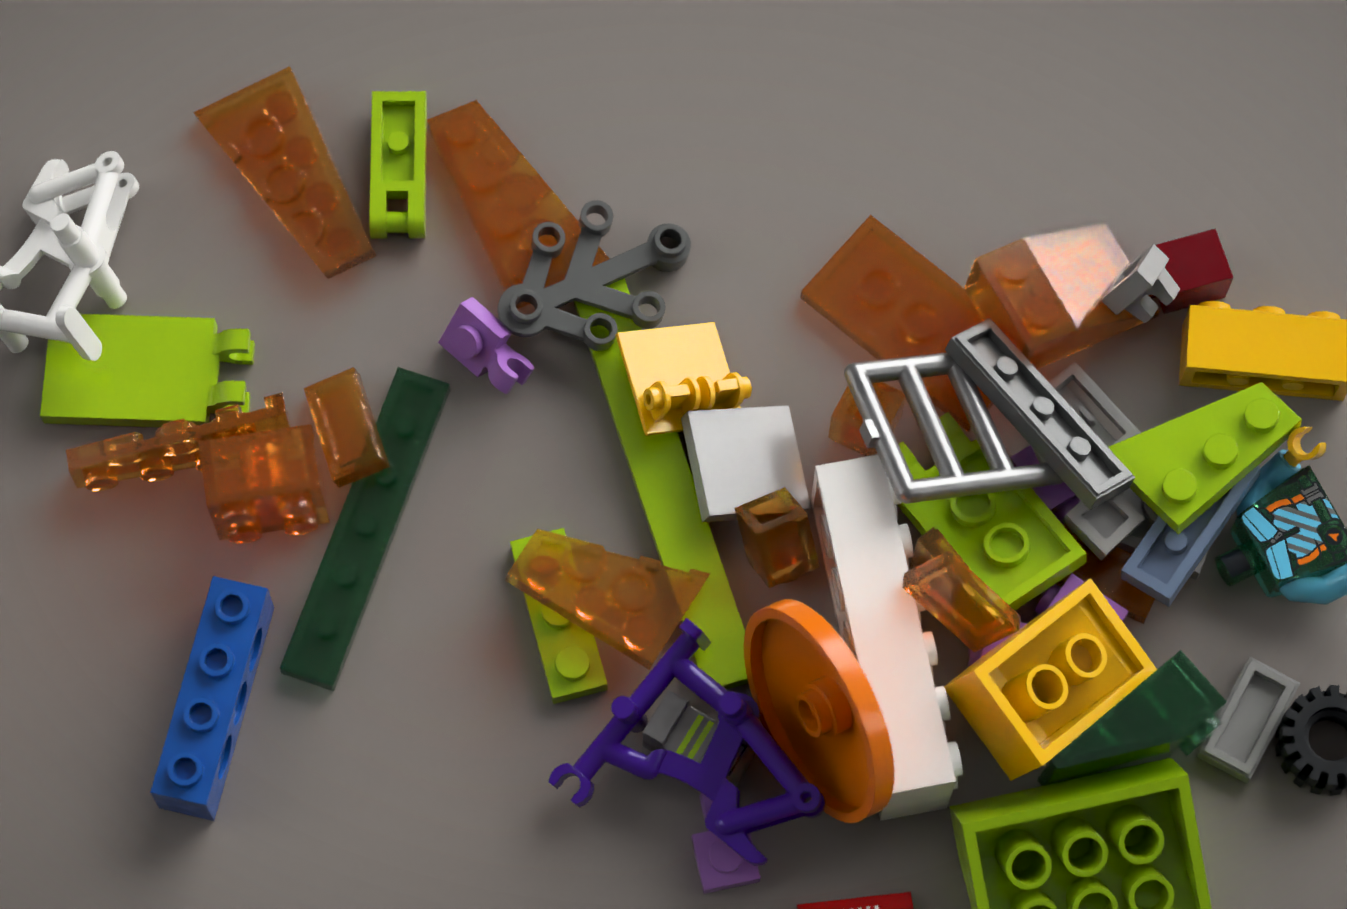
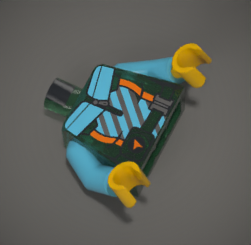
M1298 427L1291 432L1287 441L1288 451L1280 450L1260 468L1259 477L1236 509L1237 518L1230 531L1237 547L1215 557L1218 572L1228 586L1231 587L1254 575L1267 597L1283 595L1289 601L1326 605L1347 595V529L1311 467L1307 466L1301 469L1299 464L1302 460H1316L1322 457L1326 451L1325 442L1319 443L1308 454L1302 450L1301 438L1306 433H1309L1313 427Z

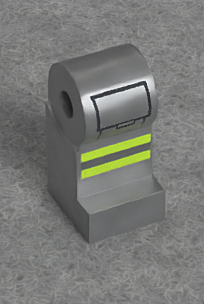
M668 690L642 732L643 747L650 751L665 749L676 752L701 763L718 726V721L688 705L687 699ZM745 740L727 777V780L736 787L756 755Z

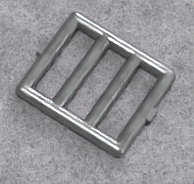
M947 352L854 362L845 368V380L863 419L859 429L866 448L875 447L894 493L900 502L906 504L1057 485L1064 482L1033 447L1032 449L1039 464L1013 466L977 385ZM948 375L990 470L971 473L963 472L922 380L923 377ZM899 381L938 469L939 477L913 479L872 383Z

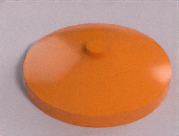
M783 599L756 611L749 619L745 630L744 660L753 700L759 707L762 725L808 782L815 785L822 793L826 804L824 812L829 816L845 823H857L882 811L888 805L894 788L895 769L892 746L877 698L855 656L840 635L821 615L799 601Z

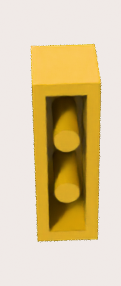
M1205 301L1198 305H1190L1182 324L1179 386L1241 391L1262 382L1275 395L1343 401L1347 395V319H1340L1338 314L1328 311L1312 312L1307 316L1286 314L1285 310L1274 306H1260L1253 310L1231 309L1229 304L1221 301Z

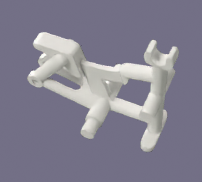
M105 152L97 158L95 163L69 172V167L64 160L52 159L47 161L23 201L22 207L37 225L19 251L3 267L0 266V291L3 287L6 289L19 287L21 279L37 264L43 255L69 267L71 272L46 316L8 310L0 303V339L12 353L22 352L28 346L29 340L26 337L28 335L71 343L79 355L86 360L96 361L101 356V341L77 311L76 307L89 285L96 295L102 297L112 309L123 306L127 300V294L120 286V281L108 265L128 200L137 194L139 183L131 173H121L124 169V162L117 152ZM95 183L94 186H91V187H89V188H86V189H83V190H81V191H78V192H75V193H72V194H70V195H67V196L62 197V195H64V194H66V193L72 192V191H74V190H77V189H80V188H83V187H85V186H88V185H91V184ZM87 208L80 227L73 222L69 214Z

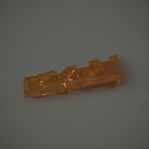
M290 66L193 112L327 279L377 256L296 74Z

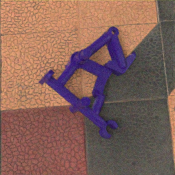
M686 618L679 626L682 634L629 698L627 696H619L613 700L611 704V710L614 714L613 718L573 766L569 763H564L556 767L550 774L548 782L558 789L568 777H578L580 788L574 794L571 801L580 808L586 805L592 798L594 784L590 780L605 762L646 780L654 779L658 774L678 779L713 801L705 818V826L748 863L754 866H761L768 859L755 848L747 834L803 816L816 818L825 809V798L815 785L808 782L759 721L760 710L753 698L746 694L729 692L690 660L699 648L705 651L711 644V641L699 627ZM674 678L678 679L718 712L719 724L701 763L665 749L654 750L647 756L621 744L630 731L640 733L645 729L648 724L645 713ZM744 740L787 793L740 807L741 791L729 782L727 777Z

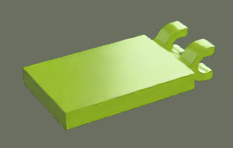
M80 314L102 343V353L96 361L83 359L71 343L48 339L40 417L44 424L208 429L210 413L249 417L251 395L249 392H246L245 381L218 382L220 362L253 365L255 343L253 340H250V329H227L217 333L218 326L215 318Z
M949 412L939 417L963 472L971 473L990 470L977 439L971 442ZM903 441L898 444L913 479L940 476L936 465L925 471ZM1032 488L907 504L901 502V504H897L994 624L1086 564L1087 553Z

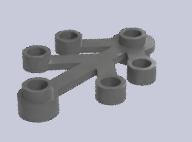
M590 201L581 210L579 218L581 232L565 279L544 288L551 260L558 257L563 250L565 232L561 226L554 222H543L533 231L531 240L533 253L523 283L509 287L501 295L497 307L498 319L506 329L518 337H533L547 329L584 341L592 350H607L613 345L618 330L617 324L611 316L604 313H596L588 319H584L557 308L576 301L632 319L637 326L644 329L658 326L662 321L666 308L665 302L659 294L652 291H644L634 296L606 286L649 266H653L663 272H672L680 269L685 264L690 252V237L678 225L671 223L661 224L651 231L646 243L592 267L601 238L611 228L613 211L603 201ZM592 213L600 214L605 219V223L594 225L588 221L586 216ZM542 235H551L557 240L558 244L547 247L541 244L538 238ZM663 237L672 238L678 242L679 246L674 249H668L661 244L660 239ZM520 302L530 303L534 306L535 312L528 315L522 314L517 310L516 305ZM642 304H651L656 308L657 314L645 316L638 307ZM594 326H603L609 331L610 335L600 339L595 337L590 329Z

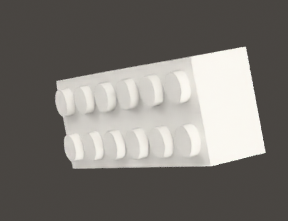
M877 454L815 466L811 505L840 637L855 656L873 689L884 716L891 741L895 769L894 788L888 805L878 812L879 819L882 821L946 809L953 790L958 789L957 776L963 775V768L957 742H947L945 735V721L950 720L946 690L944 686H934L932 666L938 665L935 640L931 631L922 632L920 612L926 609L922 583L919 577L910 578L908 558L913 557L910 530L907 523L898 525L896 505L901 504V502L897 499Z

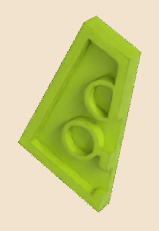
M1260 382L1111 445L1108 448L1136 477L1129 488L1179 535L1287 441L1291 432L1301 427L1302 419L1265 384Z

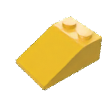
M1090 578L979 658L946 684L944 688L1005 774L1012 781L1046 764L1156 674L1158 670Z

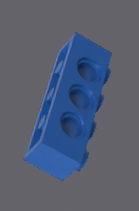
M216 576L212 577L150 791L160 809L211 821L215 820L274 611V605L268 588Z

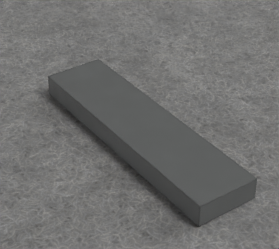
M991 318L951 337L945 351L1089 510L1129 489L1136 477Z

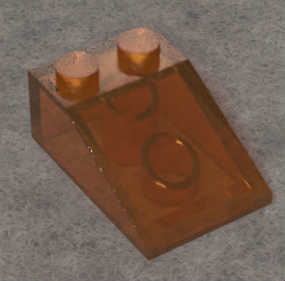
M1106 224L1024 237L976 257L964 287L982 320L985 321L991 318L1036 369L1144 323L1125 309L1116 315L1101 301L1118 273L1130 264ZM1157 309V311L1150 320L1158 317L1160 313L1159 309Z

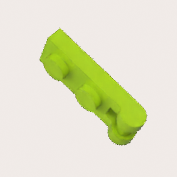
M372 91L369 214L371 239H387L388 233H408L409 239L426 237V91ZM388 199H408V211H388Z

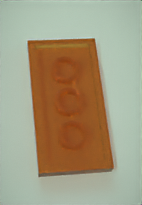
M872 215L863 222L801 290L800 298L877 360L946 353L945 348L951 337L989 318L992 319L1030 362L1039 352V346ZM948 375L923 377L922 380L933 404L944 413L949 412L961 427L970 432L972 428ZM978 387L980 394L985 402V405L989 410L993 406V403Z

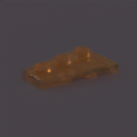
M537 529L511 567L505 581L650 670L707 581L710 573L690 569L689 572L660 565V560L641 555L639 559L605 551L602 545Z

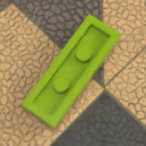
M560 528L510 541L513 559L553 704L608 690L606 676L565 529Z

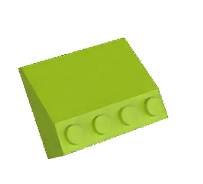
M1172 758L949 806L959 861L971 909H1212L1189 776Z

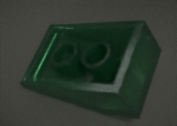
M1180 650L1053 757L1037 781L1041 786L1167 759L1179 749L1187 757L1211 737L1212 733L1222 724L1216 715L1226 705L1227 701Z

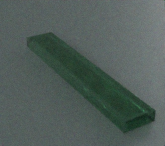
M397 368L281 663V674L335 691L451 391L449 383L407 369Z

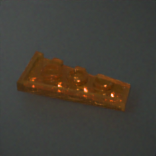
M474 100L427 119L428 130L503 291L513 285L523 283L533 253L531 248L533 231L543 222H554L561 226L565 232L563 250L558 257L551 260L544 288L564 280L581 232L579 221L480 103ZM542 235L538 238L540 243L547 247L558 244L557 240L551 235ZM600 246L598 247L592 267L610 259ZM520 302L516 305V308L520 309L530 303Z
M281 392L264 397L265 408L245 413L236 404L215 410L216 418L210 423L197 425L187 422L185 419H180L162 424V427L155 431V437L144 440L142 434L131 432L67 449L66 456L68 470L77 488L85 487L90 491H104L116 487L121 480L141 477L144 481H161L172 477L174 471L196 468L202 472L217 471L226 468L230 461L251 458L256 462L274 461L283 457L284 452L296 450V444L284 395Z

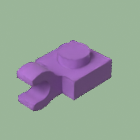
M473 297L460 303L438 342L475 376L480 377L488 372L490 382L505 394L511 391L516 381L521 385L525 384L534 370L533 364L526 357L515 352L506 344L512 332L506 329L498 318Z
M700 792L699 798L705 820L713 801ZM707 827L706 832L692 834L691 840L703 894L760 882L758 866L748 863ZM749 833V834H747V836L749 837L750 841L752 842L751 834Z

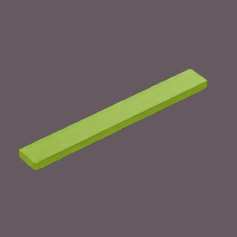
M625 278L606 286L630 294ZM573 301L578 316L584 319H588L596 313H604L611 316L617 324V333L642 330L632 319ZM594 326L590 329L591 333L600 339L610 335L609 331L603 326ZM616 338L613 345L607 350L596 351L589 348L680 621L682 623L686 618L689 619L711 641V644L705 651L699 648L692 656L694 663L726 690L747 684L748 679L744 660L745 629L708 522H702L694 480L678 433L645 436Z

